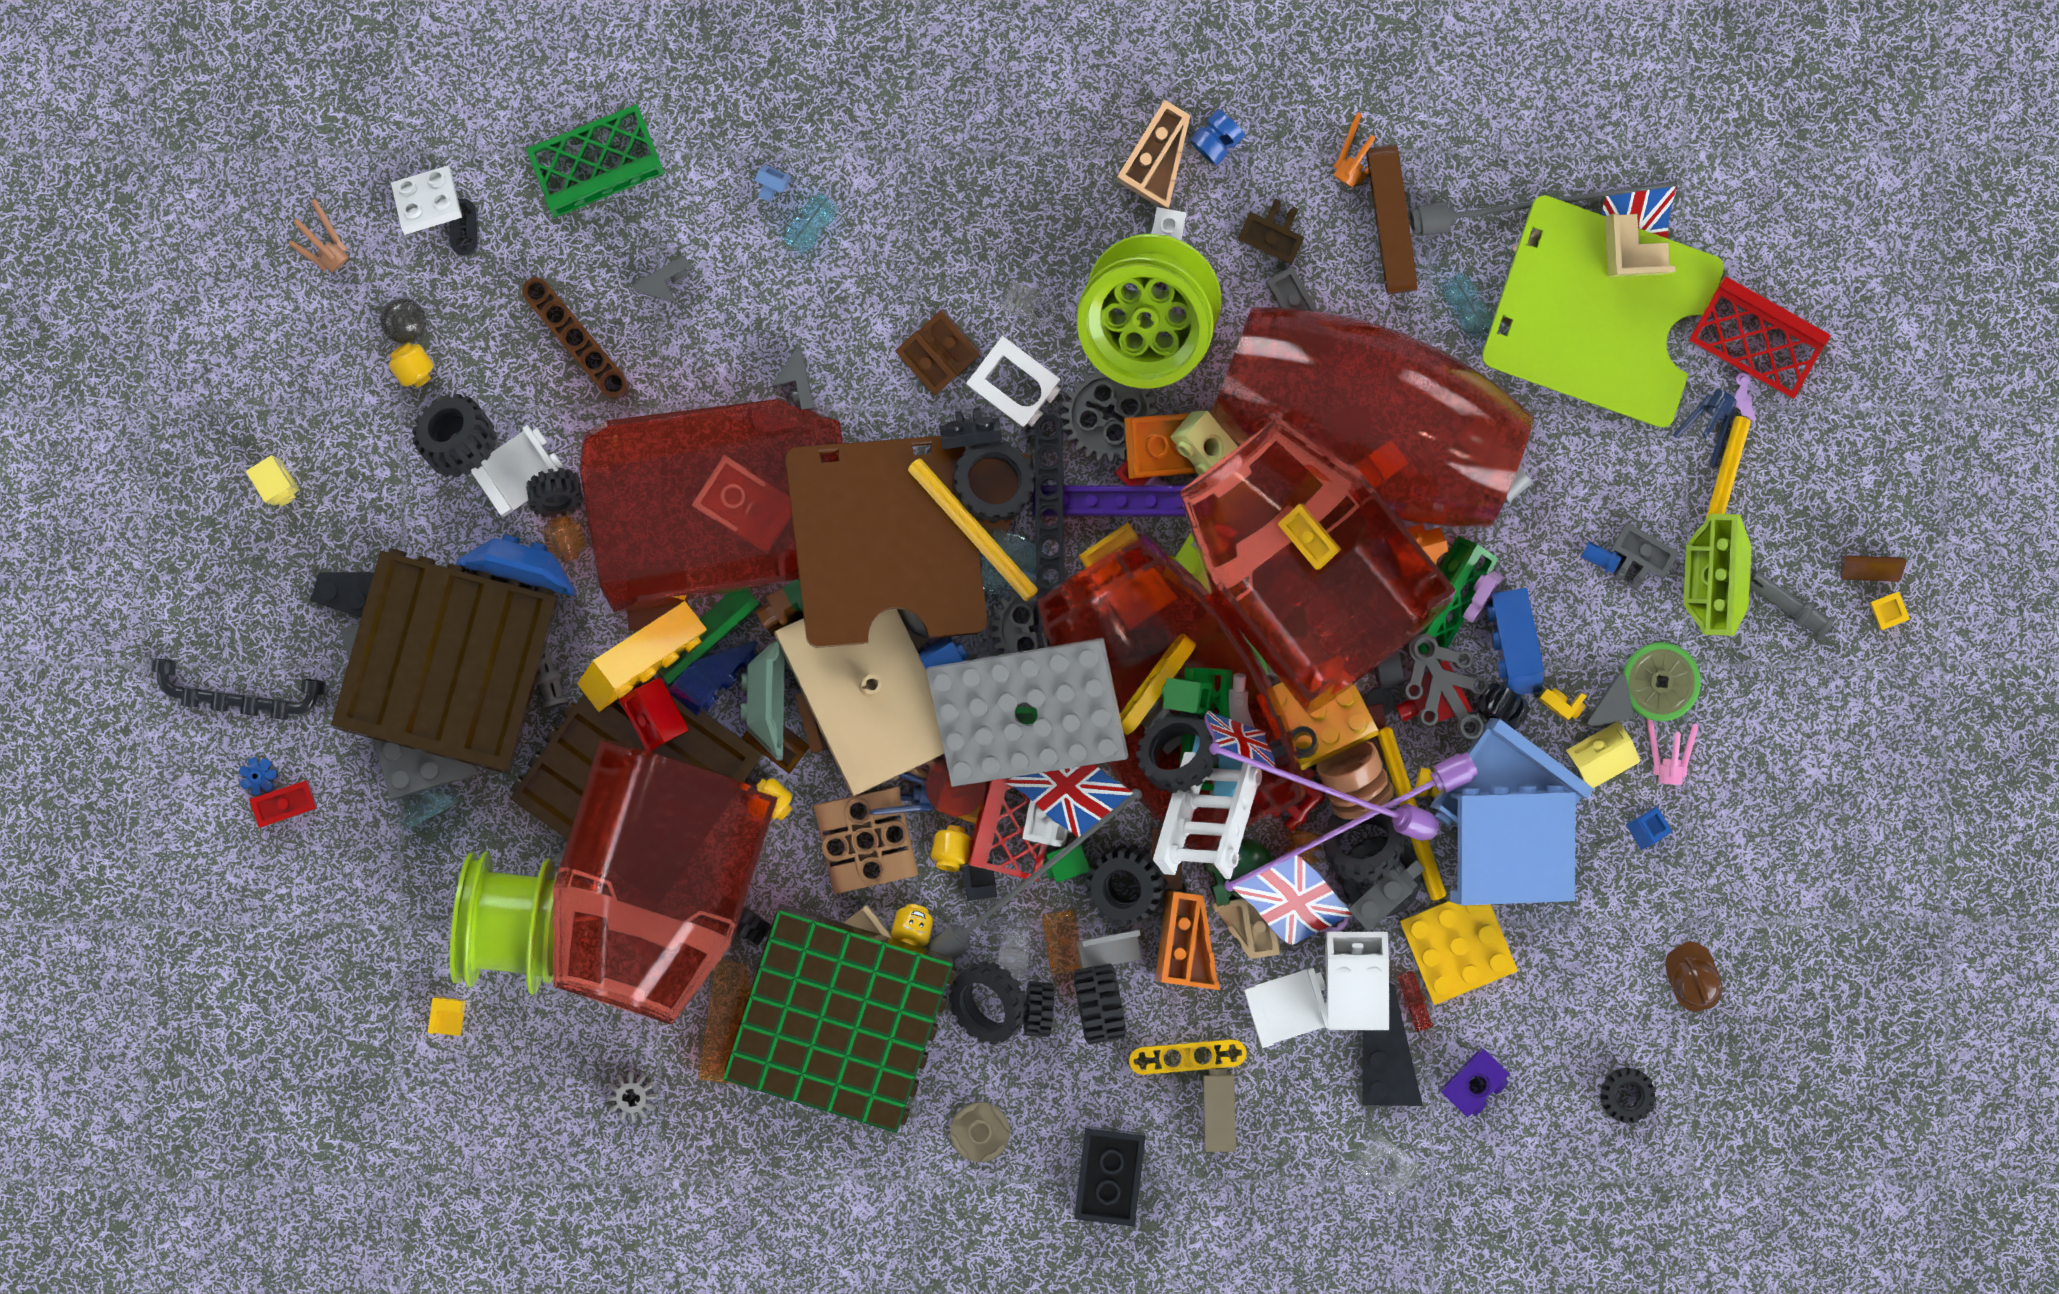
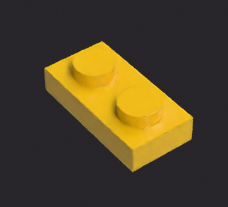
M1298 504L1278 523L1279 527L1316 570H1320L1341 550L1303 504Z

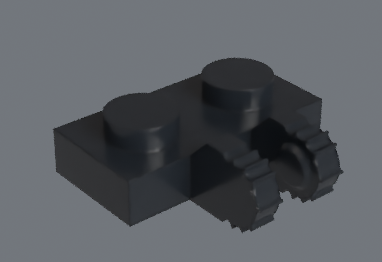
M974 408L972 413L973 421L964 422V415L961 410L955 411L956 421L939 426L942 449L1002 441L999 418L981 417L980 408Z

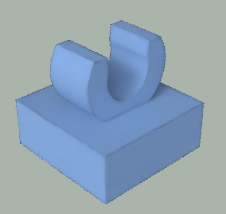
M764 164L758 170L754 180L763 184L758 197L769 202L776 191L782 193L788 187L792 176Z

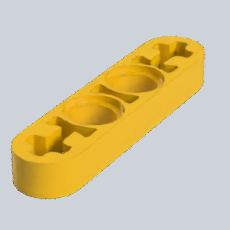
M1184 633L1173 641L1120 713L1124 734L1128 735L1137 728L1162 694V688L1167 678H1174L1193 652L1196 643Z
M1236 1039L1145 1046L1136 1048L1131 1052L1129 1064L1135 1073L1141 1075L1227 1068L1242 1064L1247 1052L1242 1042ZM1235 1044L1236 1049L1241 1050V1055L1236 1056V1061H1231L1229 1056H1221L1222 1063L1215 1064L1216 1051L1214 1045H1220L1219 1051L1229 1050V1045ZM1199 1047H1206L1211 1051V1059L1206 1064H1199L1194 1059V1052ZM1171 1049L1177 1050L1181 1054V1062L1174 1067H1170L1164 1062L1165 1053ZM1154 1050H1160L1159 1061L1162 1068L1155 1069L1156 1062L1147 1063L1146 1069H1140L1139 1064H1134V1059L1139 1058V1053L1145 1052V1056L1150 1058L1155 1057Z

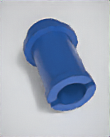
M1591 541L1588 542L1581 556L1582 559L1605 569L1604 573L1606 574L1608 571L1614 573L1621 560V557L1616 555V551L1611 553Z

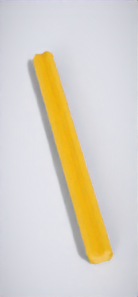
M920 458L915 460L908 468L911 475L1024 601L1034 597L1038 591L1037 587Z
M1385 727L1378 730L1379 735H1377L1398 798L1412 791L1393 730L1391 727ZM1414 796L1399 804L1401 806L1407 803L1418 807ZM1410 837L1415 854L1419 860L1418 862L1425 869L1422 871V876L1430 899L1438 900L1445 897L1446 892L1429 840L1420 841Z

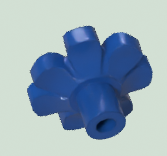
M256 757L248 759L249 767L241 766L239 769V774L245 777V779L240 781L241 787L243 789L251 787V794L256 796L261 794L262 788L266 792L272 791L274 784L270 780L278 777L276 770H269L272 762L266 758L262 759L260 763Z

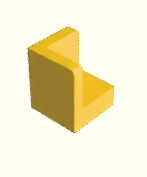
M439 996L433 997L428 1034L439 1033L460 1036L466 1000Z

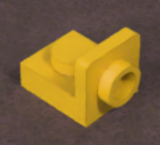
M1546 688L1537 697V700L1564 721H1567L1571 717L1577 719L1586 707L1583 701L1587 696L1579 693L1573 702L1568 705L1566 703L1568 697L1556 688H1553L1552 691Z

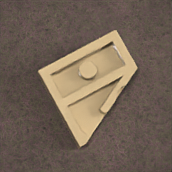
M1246 899L1231 900L1229 905L1220 907L1213 903L1216 913H1219L1228 926L1229 931L1239 941L1242 949L1250 959L1281 954L1278 935L1274 933L1255 907Z

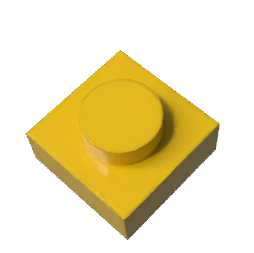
M1899 591L1869 602L1880 631L1910 620Z

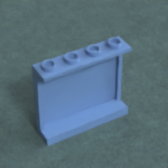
M1490 718L1482 734L1476 738L1467 751L1476 766L1478 774L1472 777V781L1449 793L1441 789L1430 805V808L1437 812L1435 817L1440 822L1449 827L1453 824L1458 828V799L1451 798V793H1462L1463 787H1478L1480 792H1490V787L1506 786L1508 791H1518V786L1533 785L1537 786V790H1547V785L1560 784L1565 785V790L1576 792V804L1580 798L1587 799L1594 788L1501 719Z
M1550 784L1547 785V790H1537V786L1521 785L1518 786V791H1508L1506 786L1490 787V792H1480L1478 787H1463L1462 793H1451V798L1458 799L1457 890H1450V902L1462 906L1575 901L1576 792L1565 790V785Z

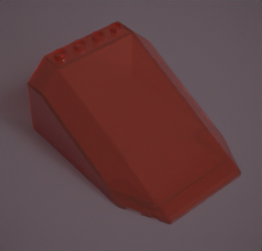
M780 399L606 420L583 433L579 465L599 586L613 612L642 609L799 579L785 457L787 452L795 447L842 444L843 438L840 421L818 416L815 412L807 409L801 410ZM838 452L820 454L821 463L837 462Z

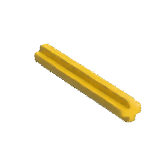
M1736 416L1733 420L1706 518L1710 514H1725L1751 423L1750 419L1746 417Z

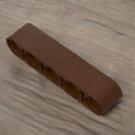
M1397 144L1369 148L1366 155L1384 281H1387L1385 283L1386 293L1390 295L1417 291V276Z
M538 277L528 279L523 285L522 294L529 305L605 395L612 399H620L625 396L629 388L625 375L546 281ZM535 285H543L545 288L544 296L539 300L531 299L530 289ZM554 308H562L564 311L563 319L558 323L550 322V311ZM573 331H581L583 333V341L578 346H571L568 343V337ZM592 354H600L603 358L602 365L597 369H590L587 365V360ZM612 377H619L622 380V387L617 392H609L607 390V381Z

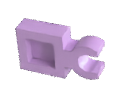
M1495 571L1486 576L1481 575L1473 588L1476 591L1472 598L1473 601L1463 617L1471 623L1478 621L1486 605L1490 603L1491 593H1496L1505 577Z

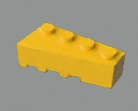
M684 601L594 659L577 685L597 711L600 712L618 698L626 695L640 682L644 683L649 680L661 667L667 668L673 664L685 650L687 653L693 651L702 643L700 638L707 629Z

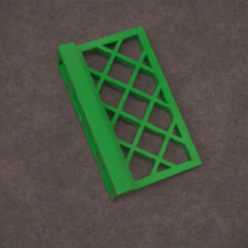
M638 104L526 148L545 201L554 218L665 174ZM635 114L638 124L633 134L619 129L624 118ZM603 127L612 131L606 145L591 140L596 129ZM640 131H642L644 138L638 136ZM617 133L631 138L625 153L611 148ZM575 138L584 142L578 156L563 151L567 141ZM636 141L646 144L651 153L640 159L630 155ZM589 144L603 150L597 164L582 159ZM544 150L556 153L550 167L539 164L535 154ZM608 152L622 157L619 166L612 170L602 167ZM561 156L575 161L569 176L555 170ZM580 163L594 169L590 179L581 181L574 178ZM541 170L547 172L545 178H544V176H543ZM552 174L566 180L562 190L550 194L547 185Z

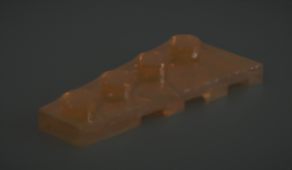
M721 959L714 968L697 1077L700 1080L734 1084L723 1080V1072L749 996L747 963Z

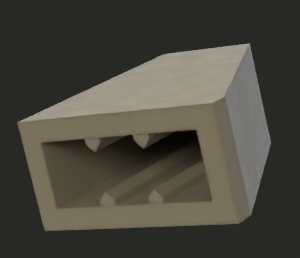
M1209 1069V1074H1203V1147L1205 1152H1236L1234 1075L1227 1074V1069Z

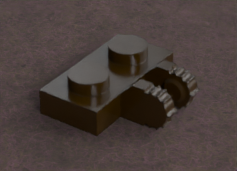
M1275 198L1266 219L1252 212L1249 213L1237 241L1292 265L1305 238L1289 230L1298 209L1292 206L1287 213L1283 227L1275 224L1272 221L1281 207V201Z

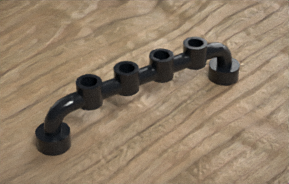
M152 659L151 671L157 672V683L160 689L170 697L181 699L180 705L185 707H198L200 701L211 703L210 709L215 711L227 712L229 706L241 707L240 714L258 716L259 710L271 711L270 718L288 720L289 714H303L310 711L316 704L318 694H325L326 682L315 679H302L300 691L305 692L306 697L301 702L260 698L252 695H238L223 691L201 690L193 687H179L171 684L169 681V674H175L177 661Z

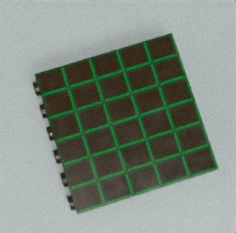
M779 903L723 1072V1080L897 1133L900 1125L905 1126L909 1116L910 1108L906 1107L909 1097L914 1098L918 1089L919 1080L915 1079L918 1069L924 1070L929 1052L925 1051L928 1040L933 1042L937 1032L938 1024L934 1023L937 1012L943 1013L946 1005L947 996L943 995L946 985H952L957 968L953 967V957Z

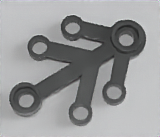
M1428 634L1416 635L1408 645V653L1414 663L1410 680L1403 687V695L1408 700H1416L1422 696L1423 687L1421 682L1425 667H1427L1432 678L1425 708L1418 714L1419 722L1424 726H1432L1438 721L1437 708L1442 693L1458 720L1457 731L1459 735L1464 739L1478 738L1484 729L1483 722L1478 716L1469 715L1452 685L1468 689L1473 695H1481L1488 689L1487 680L1483 677L1472 678L1443 670L1437 660L1453 662L1456 668L1466 669L1473 663L1471 653L1468 651L1457 652L1438 647L1437 641ZM1421 643L1427 647V652L1424 655L1418 651ZM1461 654L1467 658L1465 665H1461L1458 661ZM1476 680L1482 683V689L1479 692L1474 689V682ZM1411 685L1417 688L1415 696L1409 694V687ZM1426 711H1429L1433 717L1429 723L1424 719ZM1466 722H1470L1473 726L1470 733H1467L1464 729Z

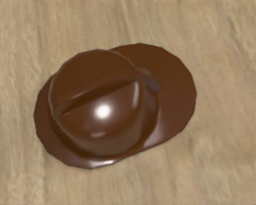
M1686 941L1668 953L1665 963L1666 972L1681 1006L1693 1012L1713 1008L1720 1000L1723 988L1720 975L1707 948L1699 943Z

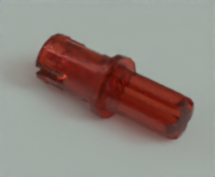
M1407 971L1400 974L1398 980L1406 1001L1404 1007L1409 1009L1415 1032L1433 1027L1434 1025L1431 1022L1425 1004L1427 997L1422 995L1415 972Z

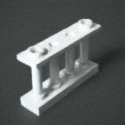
M1184 752L1180 767L1189 763L1196 753ZM1243 763L1241 770L1212 768L1213 773L1210 777L1206 776L1202 780L1203 782L1205 780L1238 782L1233 797L1199 795L1201 785L1197 787L1194 785L1190 787L1191 790L1186 792L1177 790V793H1172L1153 857V861L1164 874L1175 875L1178 864L1181 861L1214 863L1225 879H1231L1233 869L1238 864V852L1257 786L1262 781V771L1260 768ZM1197 807L1230 809L1226 824L1191 822V819ZM1189 834L1222 836L1218 851L1183 849V846Z

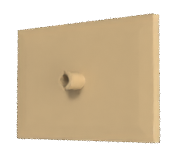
M897 609L884 611L874 619L869 629L868 644L814 648L806 640L804 618L774 632L852 797L944 755L927 672Z

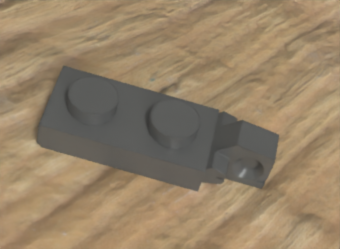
M1415 860L1405 870L1400 865L1395 869L1392 868L1388 875L1383 876L1355 901L1348 910L1369 932L1413 892V889L1418 886L1414 879L1425 870L1424 867Z

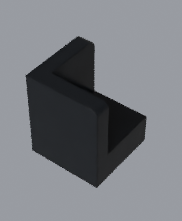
M968 864L963 865L967 901L997 897L994 871Z

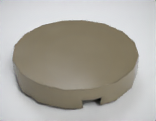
M973 1102L962 1107L954 1116L950 1126V1139L955 1150L963 1158L974 1162H988L997 1158L1006 1149L1010 1138V1125L1005 1114L997 1106L987 1102Z

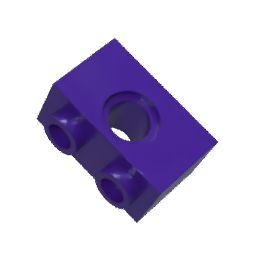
M1481 1047L1439 1091L1467 1118L1471 1114L1477 1116L1487 1106L1488 1103L1485 1100L1492 1092L1497 1095L1509 1083L1506 1078L1510 1074ZM1475 1076H1481L1484 1079V1088L1477 1093L1471 1092L1469 1081Z

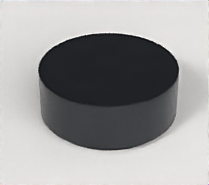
M1375 687L1366 694L1364 703L1371 715L1384 717L1394 709L1395 698L1389 689L1381 690L1379 687Z

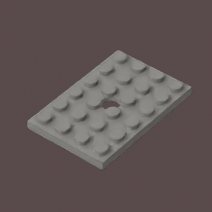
M1103 638L931 666L926 669L952 787L1128 758ZM1027 702L1030 706L1036 708L1038 716L1035 723L1025 725L1018 721L1015 715L1018 704Z

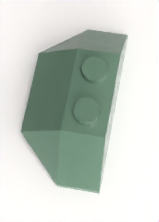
M777 639L748 664V673H742L741 691L747 692V703H741V721H747V731L776 760H783L785 655Z

